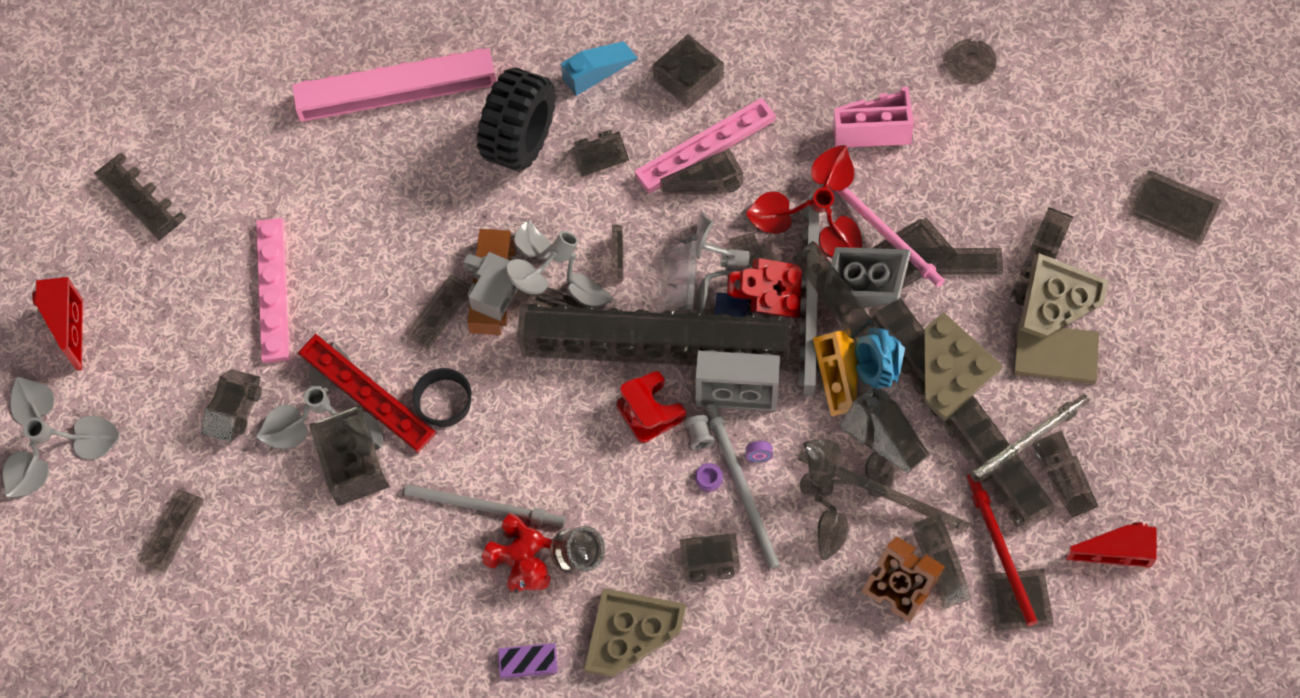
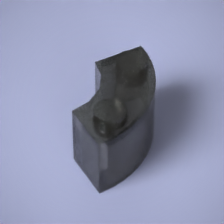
M230 369L219 377L215 395L204 410L201 434L229 442L234 441L239 434L243 435L247 428V419L253 404L258 402L261 397L262 387L259 386L261 377Z

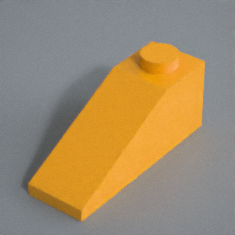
M851 329L813 337L831 417L857 411V358Z

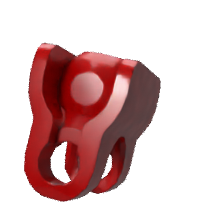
M659 371L627 381L620 388V393L623 397L617 400L616 407L637 440L641 443H647L682 423L688 413L680 403L666 406L654 400L653 395L664 387L666 381Z

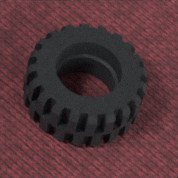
M514 67L505 70L504 73L498 76L497 82H494L490 94L487 95L485 106L481 112V120L478 124L477 149L482 158L488 162L514 171H522L532 165L533 160H536L539 151L544 146L545 138L548 136V130L553 120L556 94L554 93L555 87L548 78Z

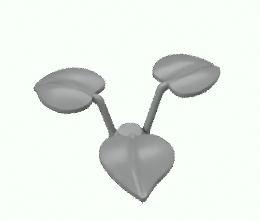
M700 212L695 234L697 259H700L701 250L705 249L721 254L720 267H725L723 271L706 274L699 286L697 312L701 323L704 326H708L704 318V310L710 280L715 277L728 275L732 271L748 269L749 251L725 249L707 243L705 240L706 236L715 222L709 219L706 213Z
M531 220L525 222L517 230L513 239L517 250L526 257H536L538 260H545L537 270L532 264L521 259L511 260L507 264V277L518 289L529 294L544 292L549 283L541 273L552 260L558 263L569 260L566 280L570 283L568 292L574 300L583 306L593 308L613 301L614 298L590 278L578 273L572 275L574 259L577 256L573 251L579 243L574 234L568 231H561L554 243L551 244L535 228Z
M334 341L329 343V345L350 361ZM312 366L309 369V380L312 387L307 389L304 395L306 405L303 406V416L301 417L299 410L294 406L280 405L267 415L257 434V438L271 447L280 449L293 448L301 444L308 435V429L303 422L307 420L309 411L311 410L317 414L328 411L343 425L337 433V442L345 453L364 455L379 450L383 444L382 430L372 415L363 411H355L350 414L346 422L330 406V399L326 392L330 391V387L339 388Z
M17 377L11 392V412L15 420L23 424L24 435L31 439L29 445L32 446L33 456L26 451H20L12 454L6 460L3 467L5 496L10 498L24 497L35 492L46 483L49 476V466L45 461L38 459L39 451L37 444L47 442L51 435L75 440L73 447L76 454L83 459L93 460L104 456L114 446L120 436L118 429L110 421L99 416H85L77 420L74 425L75 434H68L51 428L50 425L42 420L41 416L49 414L54 407L55 398L52 390L40 382Z

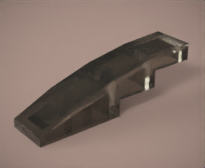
M1050 207L1048 208L1009 301L1024 306L1034 256L1040 253L1056 260L1073 216Z

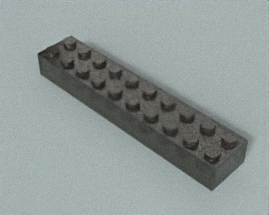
M529 304L528 306H520L517 337L522 357L697 366L698 351L715 350L730 353L739 351L746 354L769 353L779 355V371H788L791 320L778 316L768 319L758 318L753 315L731 317L728 314L711 316L703 315L699 312L689 314H677L673 311L654 313L643 309L634 312L623 311L619 308L596 310L593 307L577 309L564 305L543 307L539 304Z

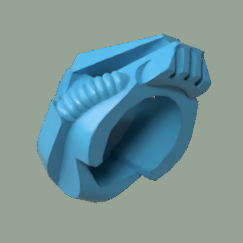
M871 328L866 335L857 337L855 355L859 363L856 365L857 374L862 382L869 384L875 389L891 387L892 381L897 383L901 371L905 347L901 345L899 340L889 335V330Z

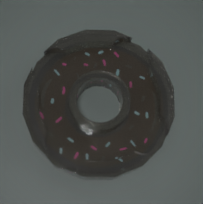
M965 39L955 43L950 48L946 58L947 69L951 76L965 84H979L987 81L993 75L997 61L995 52L988 44L980 40L978 42L972 41V39ZM973 57L977 59L978 63L976 65H969L965 62V59Z

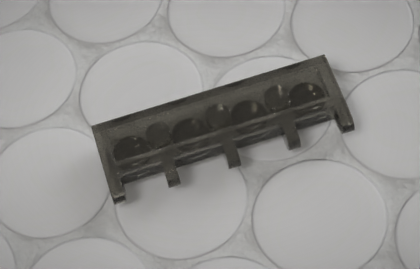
M119 153L94 172V175L160 241L186 219V216L179 212L173 217L166 210L171 206L172 202L168 198L158 202L151 195L155 191L156 186L150 182L143 187L135 179L139 176L140 170L137 167H133L127 171L121 165L126 161V156L123 153Z

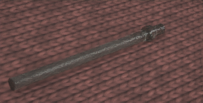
M800 450L797 460L810 465L812 470H822L964 533L969 527V522L824 460L820 454L815 456L804 450Z

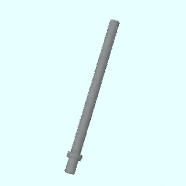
M710 404L705 408L710 419L708 423L710 429L715 431L770 570L780 567L779 561L724 425L726 422L724 417H720L715 404Z

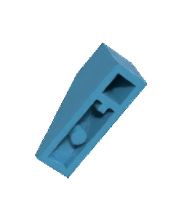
M624 41L584 50L560 63L562 79L577 96L635 62L638 58Z

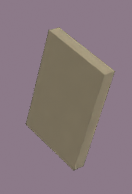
M1018 323L1014 375L1096 384L1099 332L1060 328L1052 334L1040 338L1019 330L1020 323Z

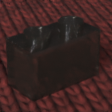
M736 533L680 539L684 579H690L691 582H702L707 577L718 576L719 579H730L735 574L740 573Z

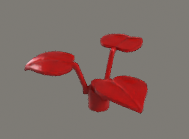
M847 146L833 147L822 153L814 161L811 167V178L815 183L821 184L823 187L815 191L811 200H807L805 203L789 210L790 203L785 195L776 191L766 192L758 197L747 210L746 215L749 221L763 232L779 234L791 227L792 219L790 214L811 206L816 212H825L827 222L830 225L823 228L819 236V244L825 254L833 257L835 247L862 248L861 232L855 221L847 216H841L833 222L831 216L832 210L830 207L834 202V194L831 190L842 191L848 188L854 179V166Z

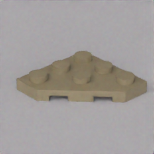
M1040 253L1035 255L1019 330L1044 338L1102 306L1105 300L1108 280Z
M943 312L924 329V403L945 421L996 376L1003 366Z
M603 588L585 664V673L614 678L681 635L686 604Z

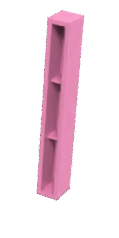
M490 48L475 49L471 52L460 54L453 53L438 58H426L417 62H404L395 66L377 67L368 71H355L346 75L328 76L319 80H306L301 83L292 84L296 111L300 122L491 87L496 82Z

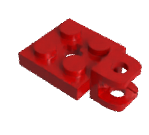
M761 258L753 259L752 269L734 271L728 274L727 293L733 298L751 299V312L800 318L802 265ZM736 280L740 282L739 290L734 285ZM777 283L780 287V292L778 295L777 291L773 290V285H776Z

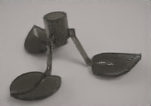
M826 439L811 440L803 444L807 453L809 473L804 474L801 478V492L805 495L815 496V502L823 504L830 510L822 513L818 523L820 560H827L837 553L845 544L849 532L846 516L842 513H837L836 507L824 498L832 494L834 484H868L870 496L881 497L885 495L893 484L895 474L893 459L887 452L878 450L868 457L865 465L867 477L865 479H832L835 478V471L839 469L842 462V454L838 444Z

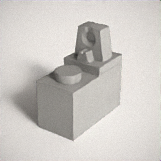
M491 252L487 256H483V258L468 253L463 262L464 268L472 272L473 277L478 280L477 284H472L468 292L471 308L500 321L518 290L506 274V266L510 261Z

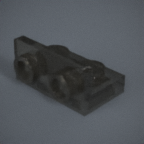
M611 129L597 134L598 139L589 142L588 138H584L574 142L575 147L570 149V153L574 157L580 177L629 161L620 131L613 133Z

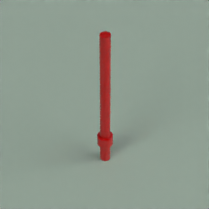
M971 473L966 478L973 492L972 500L974 505L981 512L1026 625L1033 626L1038 621L990 507L991 499L988 492L983 490L977 473Z

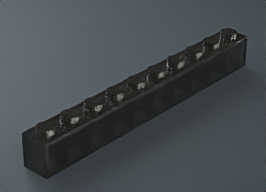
M901 298L897 301L871 307L867 320L870 329L882 328L889 330V335H892L901 342V345L905 347L901 371L905 375H910L914 381L913 386L920 396L924 395L923 327ZM974 396L943 421L947 434L952 439L956 438L960 443L961 453L967 460L971 459L976 465V472L983 482L987 481L990 484L995 500L999 504L1006 506L1009 510V518L1016 527L1020 526L1025 532L1052 516L1056 506ZM931 410V412L933 413V415H934L935 417H938V415L935 414V413Z

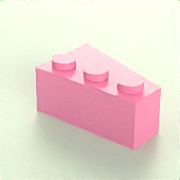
M908 86L901 88L900 92L887 95V93L880 94L878 99L865 102L863 99L834 108L833 135L835 147L840 145H846L847 147L911 145L914 123Z

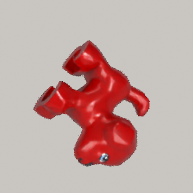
M510 513L503 520L501 528L505 530L503 535L506 538L516 539L509 546L499 545L496 542L490 541L481 556L483 564L492 569L497 568L501 563L511 567L512 571L507 579V587L512 592L544 590L549 586L551 576L548 574V567L544 561L535 558L534 555L543 548L550 549L553 556H558L561 552V545L556 540L544 537L538 530L529 528L518 516Z

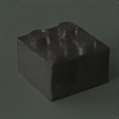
M687 34L653 64L654 81L690 109L724 79V62Z

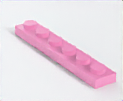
M760 98L636 169L635 177L647 193L650 194L775 122L776 115L766 102Z
M282 218L256 221L261 358L263 363L290 360L284 221Z

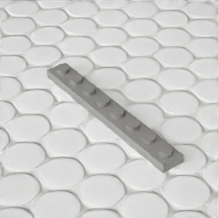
M811 206L803 209V220H808V228L803 227L802 243H807V251L802 250V266H807L806 274H802L801 290H806V298L801 297L800 313H805V322L800 321V337L805 338L804 346H799V362H804V370H799L798 386H803V395L814 396L816 350L813 337L817 335L819 212L814 211Z

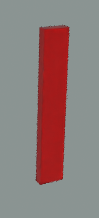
M316 333L299 350L298 355L417 453L436 435L435 430Z

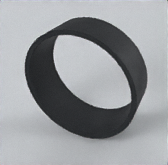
M438 368L425 373L417 381L413 389L412 400L415 409L426 422L438 427H448L457 424L467 415L471 406L472 391L470 383L463 374L450 368ZM451 380L459 383L466 390L468 402L465 408L458 415L445 420H436L425 416L420 407L421 396L425 389L434 382Z

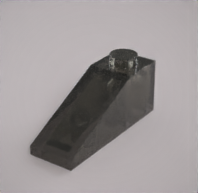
M727 149L661 178V192L663 195L731 193L738 190L743 184V171L731 150Z

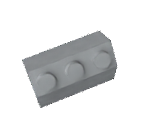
M715 350L698 351L696 406L707 407L710 404H715L717 408L777 411L780 356L769 353L746 354L739 351L733 353Z

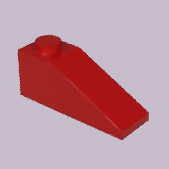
M1143 522L1122 526L1070 546L1066 554V560L1151 568L1157 560V527L1148 526V524Z

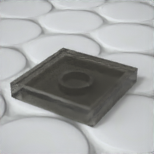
M1044 569L1017 571L1038 621L1033 626L1026 625L1006 573H991L987 575L995 631L1053 626L1054 622Z

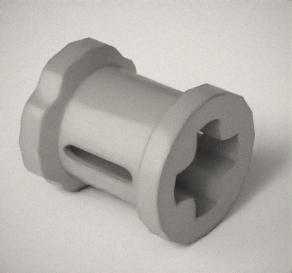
M706 415L693 416L684 422L685 428L689 429L692 442L690 445L693 450L708 448L715 443L714 437L710 436L707 427L709 420Z

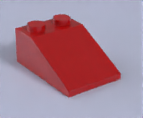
M68 277L36 280V291L32 292L34 306H37L62 352L77 371L82 370L83 298Z

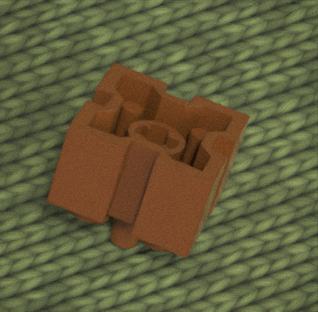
M896 536L885 547L876 564L878 567L870 574L861 592L879 604L887 600L893 604L890 611L910 623L922 609L930 595L928 592L937 583L945 566L928 555L920 559L913 554L916 549L915 547Z

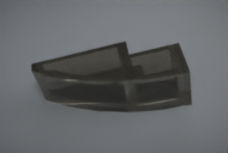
M1062 430L1031 442L1040 464L1063 505L1072 517L1099 507L1077 455H1072Z
M937 514L914 523L912 532L923 557L928 555L945 566L935 584L944 608L947 609L971 600L960 561L941 515Z

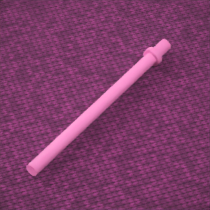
M848 188L836 191L896 249L910 250L909 261L921 272V276L924 279H929L936 287L943 285L945 279L936 272V267L925 262Z

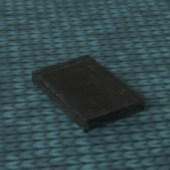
M1148 170L1129 209L1128 215L1202 245L1222 200Z

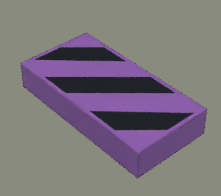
M555 643L498 648L501 679L558 673Z

